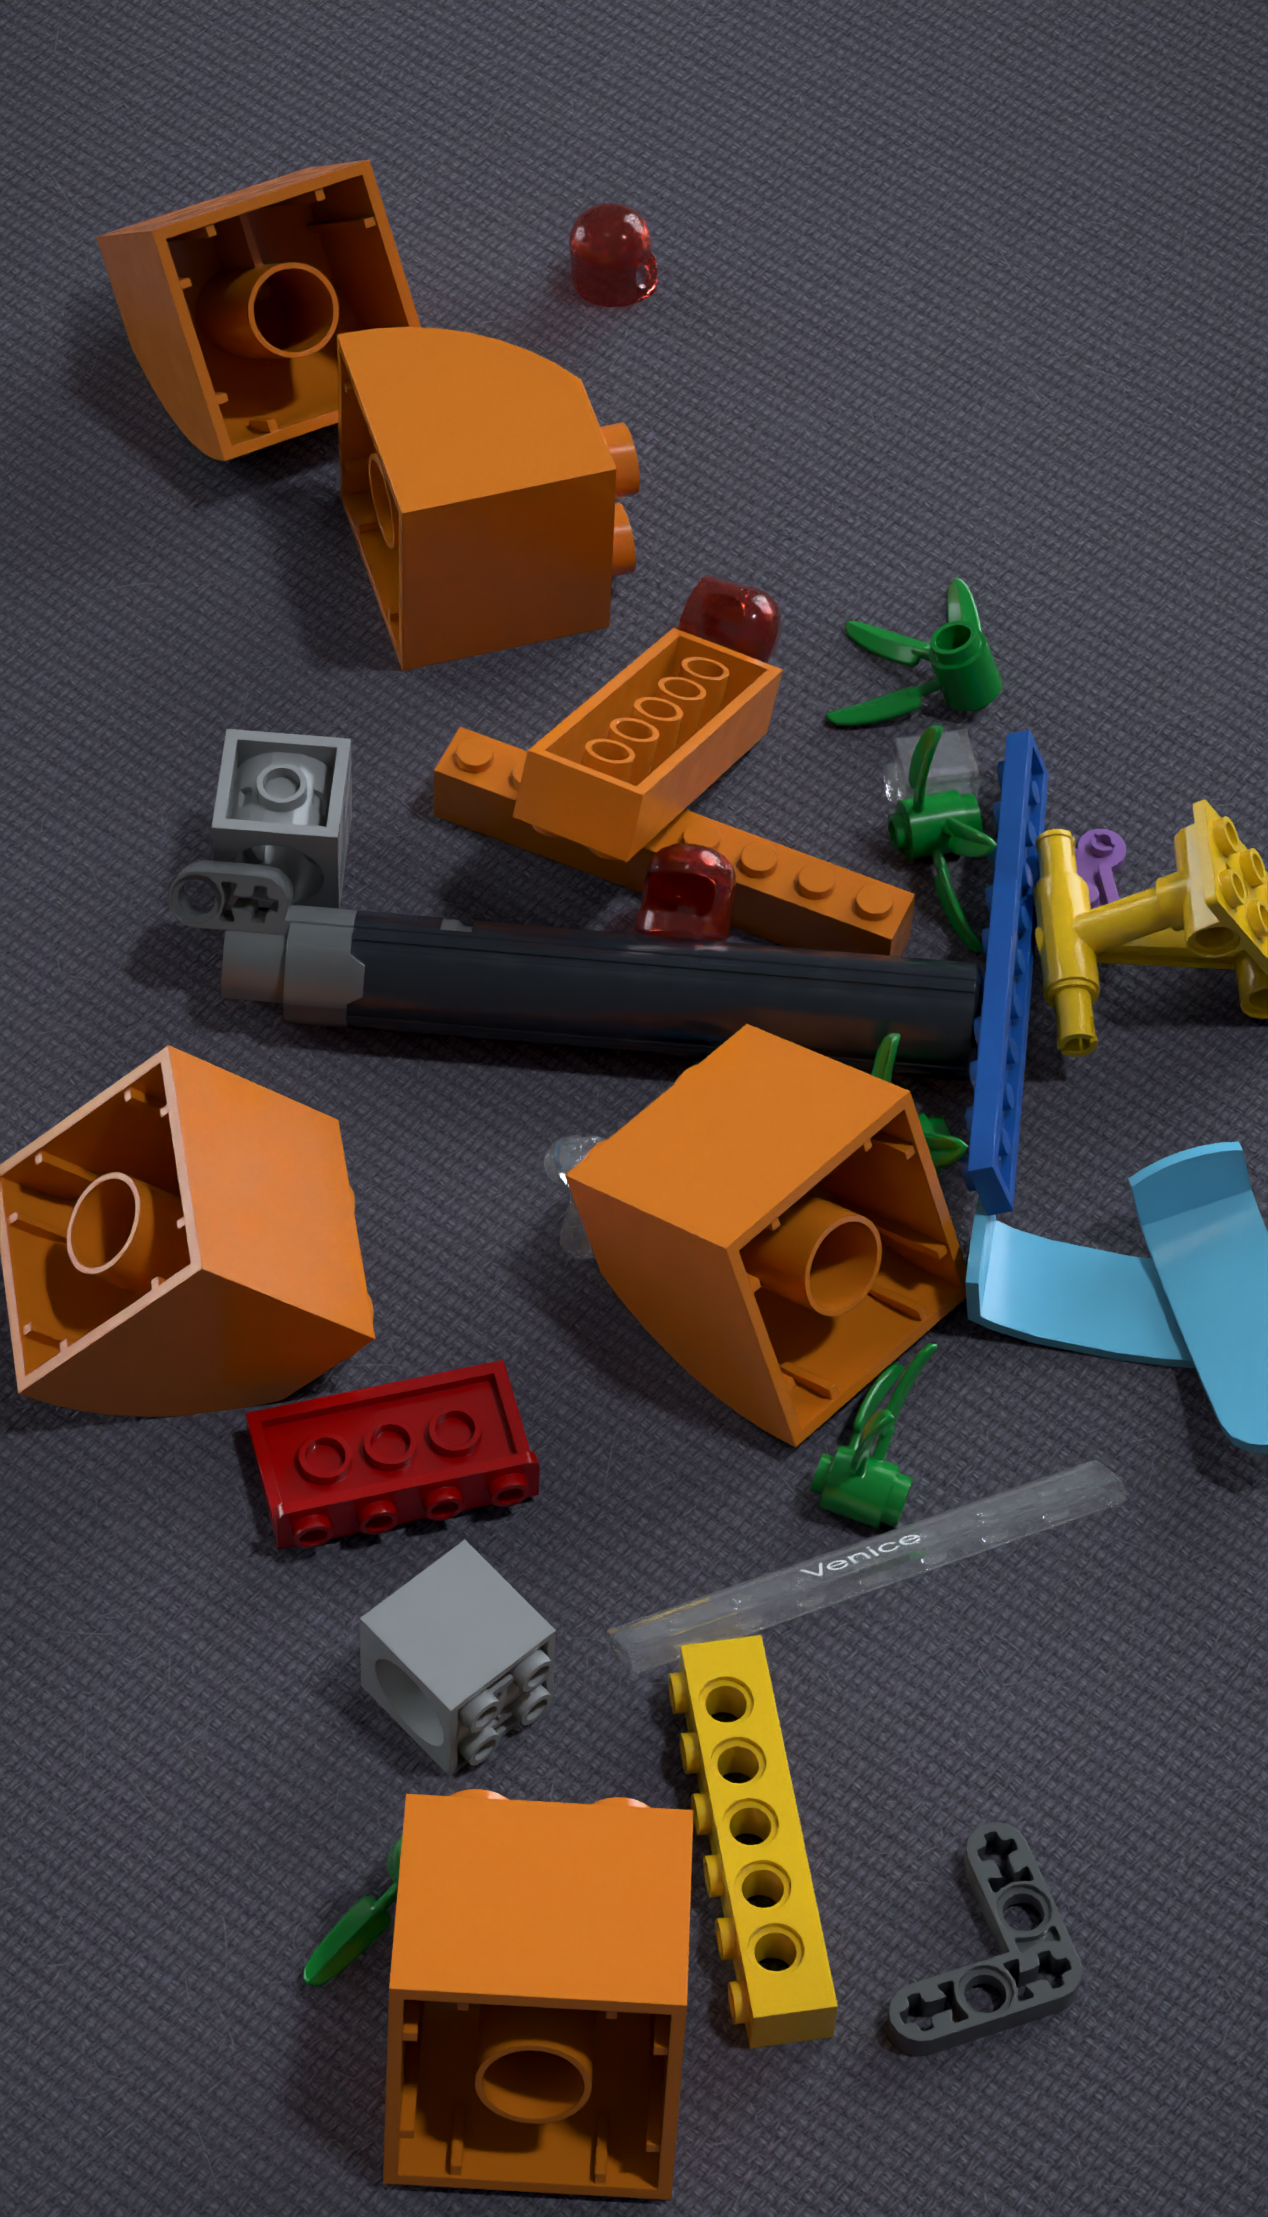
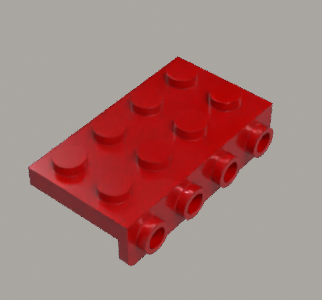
M504 1360L245 1413L246 1429L278 1550L294 1546L313 1548L325 1544L332 1538L360 1532L380 1534L394 1528L398 1524L426 1518L436 1521L446 1520L464 1510L488 1505L507 1507L518 1504L527 1497L539 1495L540 1465L536 1453L530 1451Z

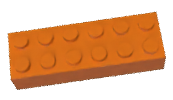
M672 628L527 751L512 817L531 824L542 835L554 838L564 837L587 846L594 855L600 858L628 862L767 734L783 669Z

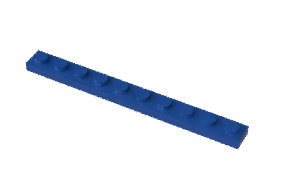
M1031 730L1007 734L1005 760L999 761L997 764L998 781L1002 793L1001 801L995 802L993 806L998 838L997 846L990 854L994 882L993 885L986 887V903L990 914V927L982 930L986 971L982 972L981 982L982 1015L974 1019V1034L979 1048L978 1060L971 1061L970 1080L974 1091V1105L967 1107L965 1113L966 1127L970 1138L969 1152L961 1157V1168L965 1185L970 1192L977 1191L988 1216L1012 1212L1014 1208L1035 950V929L1037 925L1033 890L1036 883L1040 880L1035 840L1039 834L1044 832L1049 777L1048 770Z

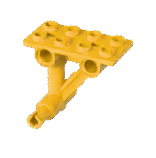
M1205 799L1193 803L1195 823L1181 829L1175 835L1173 843L1177 872L1158 878L1156 886L1094 909H1091L1088 885L1077 873L1075 837L1071 836V832L1063 829H1051L1039 834L1036 838L1035 848L1038 852L1040 880L1036 883L1033 890V903L1037 918L1035 938L1041 956L1043 997L1049 1006L1055 1010L1057 1049H1061L1063 1055L1070 1057L1085 1056L1092 1053L1098 1046L1092 1007L1100 993L1097 963L1232 969L1236 971L1242 1011L1250 1017L1268 1019V872L1265 870L1264 863L1255 848L1247 849L1240 841L1230 818L1227 816L1221 818Z

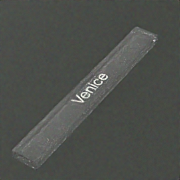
M1096 1459L610 1628L606 1632L611 1652L632 1673L637 1674L680 1659L681 1645L740 1638L1121 1504L1124 1500H1127L1123 1480Z

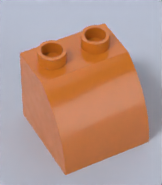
M370 159L305 168L96 237L131 348L145 376L164 408L183 434L201 452L215 460L227 461L338 423V334L375 328L421 327Z
M424 327L375 328L338 334L340 498L402 671L610 627L612 577L634 573L636 568L635 544L630 522L622 504L619 502L615 503L616 498L638 494L640 489L637 454L632 436L626 424L621 422L600 427L580 378L534 352L502 340L469 332Z
M749 1024L743 1026L699 1064L685 1070L675 1081L674 1085L609 1139L596 1144L580 1163L565 1174L600 1272L630 1312L665 1351L712 1394L750 1422L794 1447L802 1443L966 1298L965 1281L967 1267L911 1092Z
M167 1045L0 1164V1254L18 1394L55 1406L119 1416H186L249 1408L284 1400L338 1363L348 1360L361 1348L375 1340L373 1327L374 1309L366 1286L354 1214L355 1196L349 1185L339 1120Z
M482 1789L463 1790L450 1796L406 1794L389 1983L383 2184L671 2200L687 2014L693 1810L651 1808L638 1800L623 1797L606 1798L592 1804L509 1800L496 1792Z

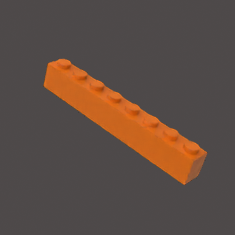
M459 727L434 769V816L782 946L901 957L910 939L915 901L914 893L686 809L675 817L628 862L600 858L594 855L589 847L564 837L554 838L542 835L531 824L512 817L527 751L466 728Z

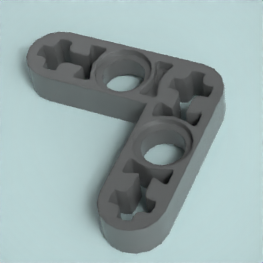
M992 1822L985 1823L976 1828L968 1838L964 1858L966 1877L1001 1955L909 1984L897 1991L890 2002L886 2028L888 2037L893 2045L905 2054L917 2057L926 2056L1059 2013L1070 2007L1077 1998L1083 1972L1080 1958L1026 1839L1019 1830L1010 1824ZM994 1847L999 1856L1009 1854L1006 1876L1010 1884L1001 1888L1002 1875L997 1864L993 1860L983 1861L986 1848ZM1013 1904H1029L1040 1913L1042 1922L1037 1928L1030 1931L1016 1930L1005 1921L1003 1912ZM1047 1966L1052 1975L1064 1973L1060 1987L1052 1988L1047 1980L1036 1981L1039 1967ZM1011 1975H1016V1982ZM974 1985H991L1002 1994L1004 2004L994 2012H978L969 2006L965 1999V1993ZM1025 1986L1023 2001H1019L1017 1988ZM946 1996L951 1997L953 2015L958 2021L957 2023L952 2021L951 2009L944 2011ZM917 2008L922 2017L933 2016L930 2030L921 2031L916 2022L905 2024L907 2022L908 2010Z

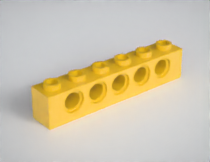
M762 1635L681 1645L679 1671L668 1674L669 1696L673 1713H685L688 1732L680 1733V1751L685 1774L696 1773L700 1793L692 1794L691 1803L697 1836L708 1834L712 1855H707L703 1858L709 1898L720 1896L724 1917L716 1918L715 1921L719 1955L722 1961L733 1959L737 1981L728 1982V1999L734 2025L745 2023L750 2049L833 2037L838 2005ZM726 1712L733 1714L738 1720L720 1722L711 1716L716 1713ZM736 1772L748 1776L751 1780L745 1783H732L722 1776ZM749 1833L759 1836L764 1841L757 1845H745L738 1842L734 1837ZM756 1895H763L773 1899L777 1904L767 1908H760L751 1905L746 1899ZM766 1958H777L786 1962L790 1967L782 1971H770L763 1968L758 1962Z

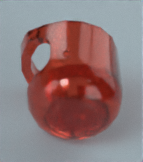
M598 204L585 210L573 224L569 234L573 287L580 297L592 304L605 307L628 306L653 295L657 290L659 283L656 257L650 250L651 238L649 227L637 211L622 204ZM642 262L649 273L644 283L636 284V271Z
M705 575L698 582L686 602L678 630L768 663L780 637L781 613L774 598L765 591Z
M672 844L661 848L653 856L646 871L642 904L636 916L634 930L653 936L726 942L729 935L736 888V875L729 859L719 851L699 844Z

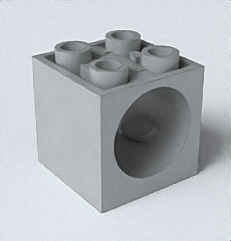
M226 729L211 827L213 861L268 865L278 868L288 876L293 884L294 898L292 905L340 909L352 820L351 739ZM230 882L231 894L227 904L234 905L238 899L237 896H233L237 884ZM258 886L251 897H241L258 900L259 907L270 908L273 902L278 901L268 898L267 888L263 886Z
M463 1540L360 1618L361 1686L451 1777L468 1763L477 1765L483 1762L498 1747L501 1737L519 1723L522 1725L533 1723L549 1708L553 1699L556 1630L466 1540Z

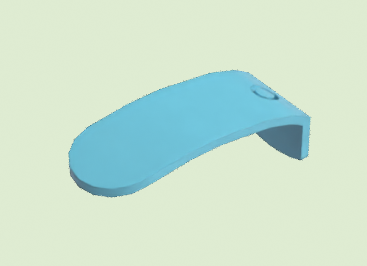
M1221 1142L1202 1145L1165 1157L1143 1168L1128 1178L1138 1222L1162 1288L1223 1434L1234 1446L1251 1453L1268 1454V1232L1251 1189L1245 1157L1240 1143Z
M978 1196L965 1281L969 1320L993 1331L1035 1344L1114 1360L1195 1368L1152 1259L1054 1241L1012 1228L997 1221L996 1215L988 1216Z

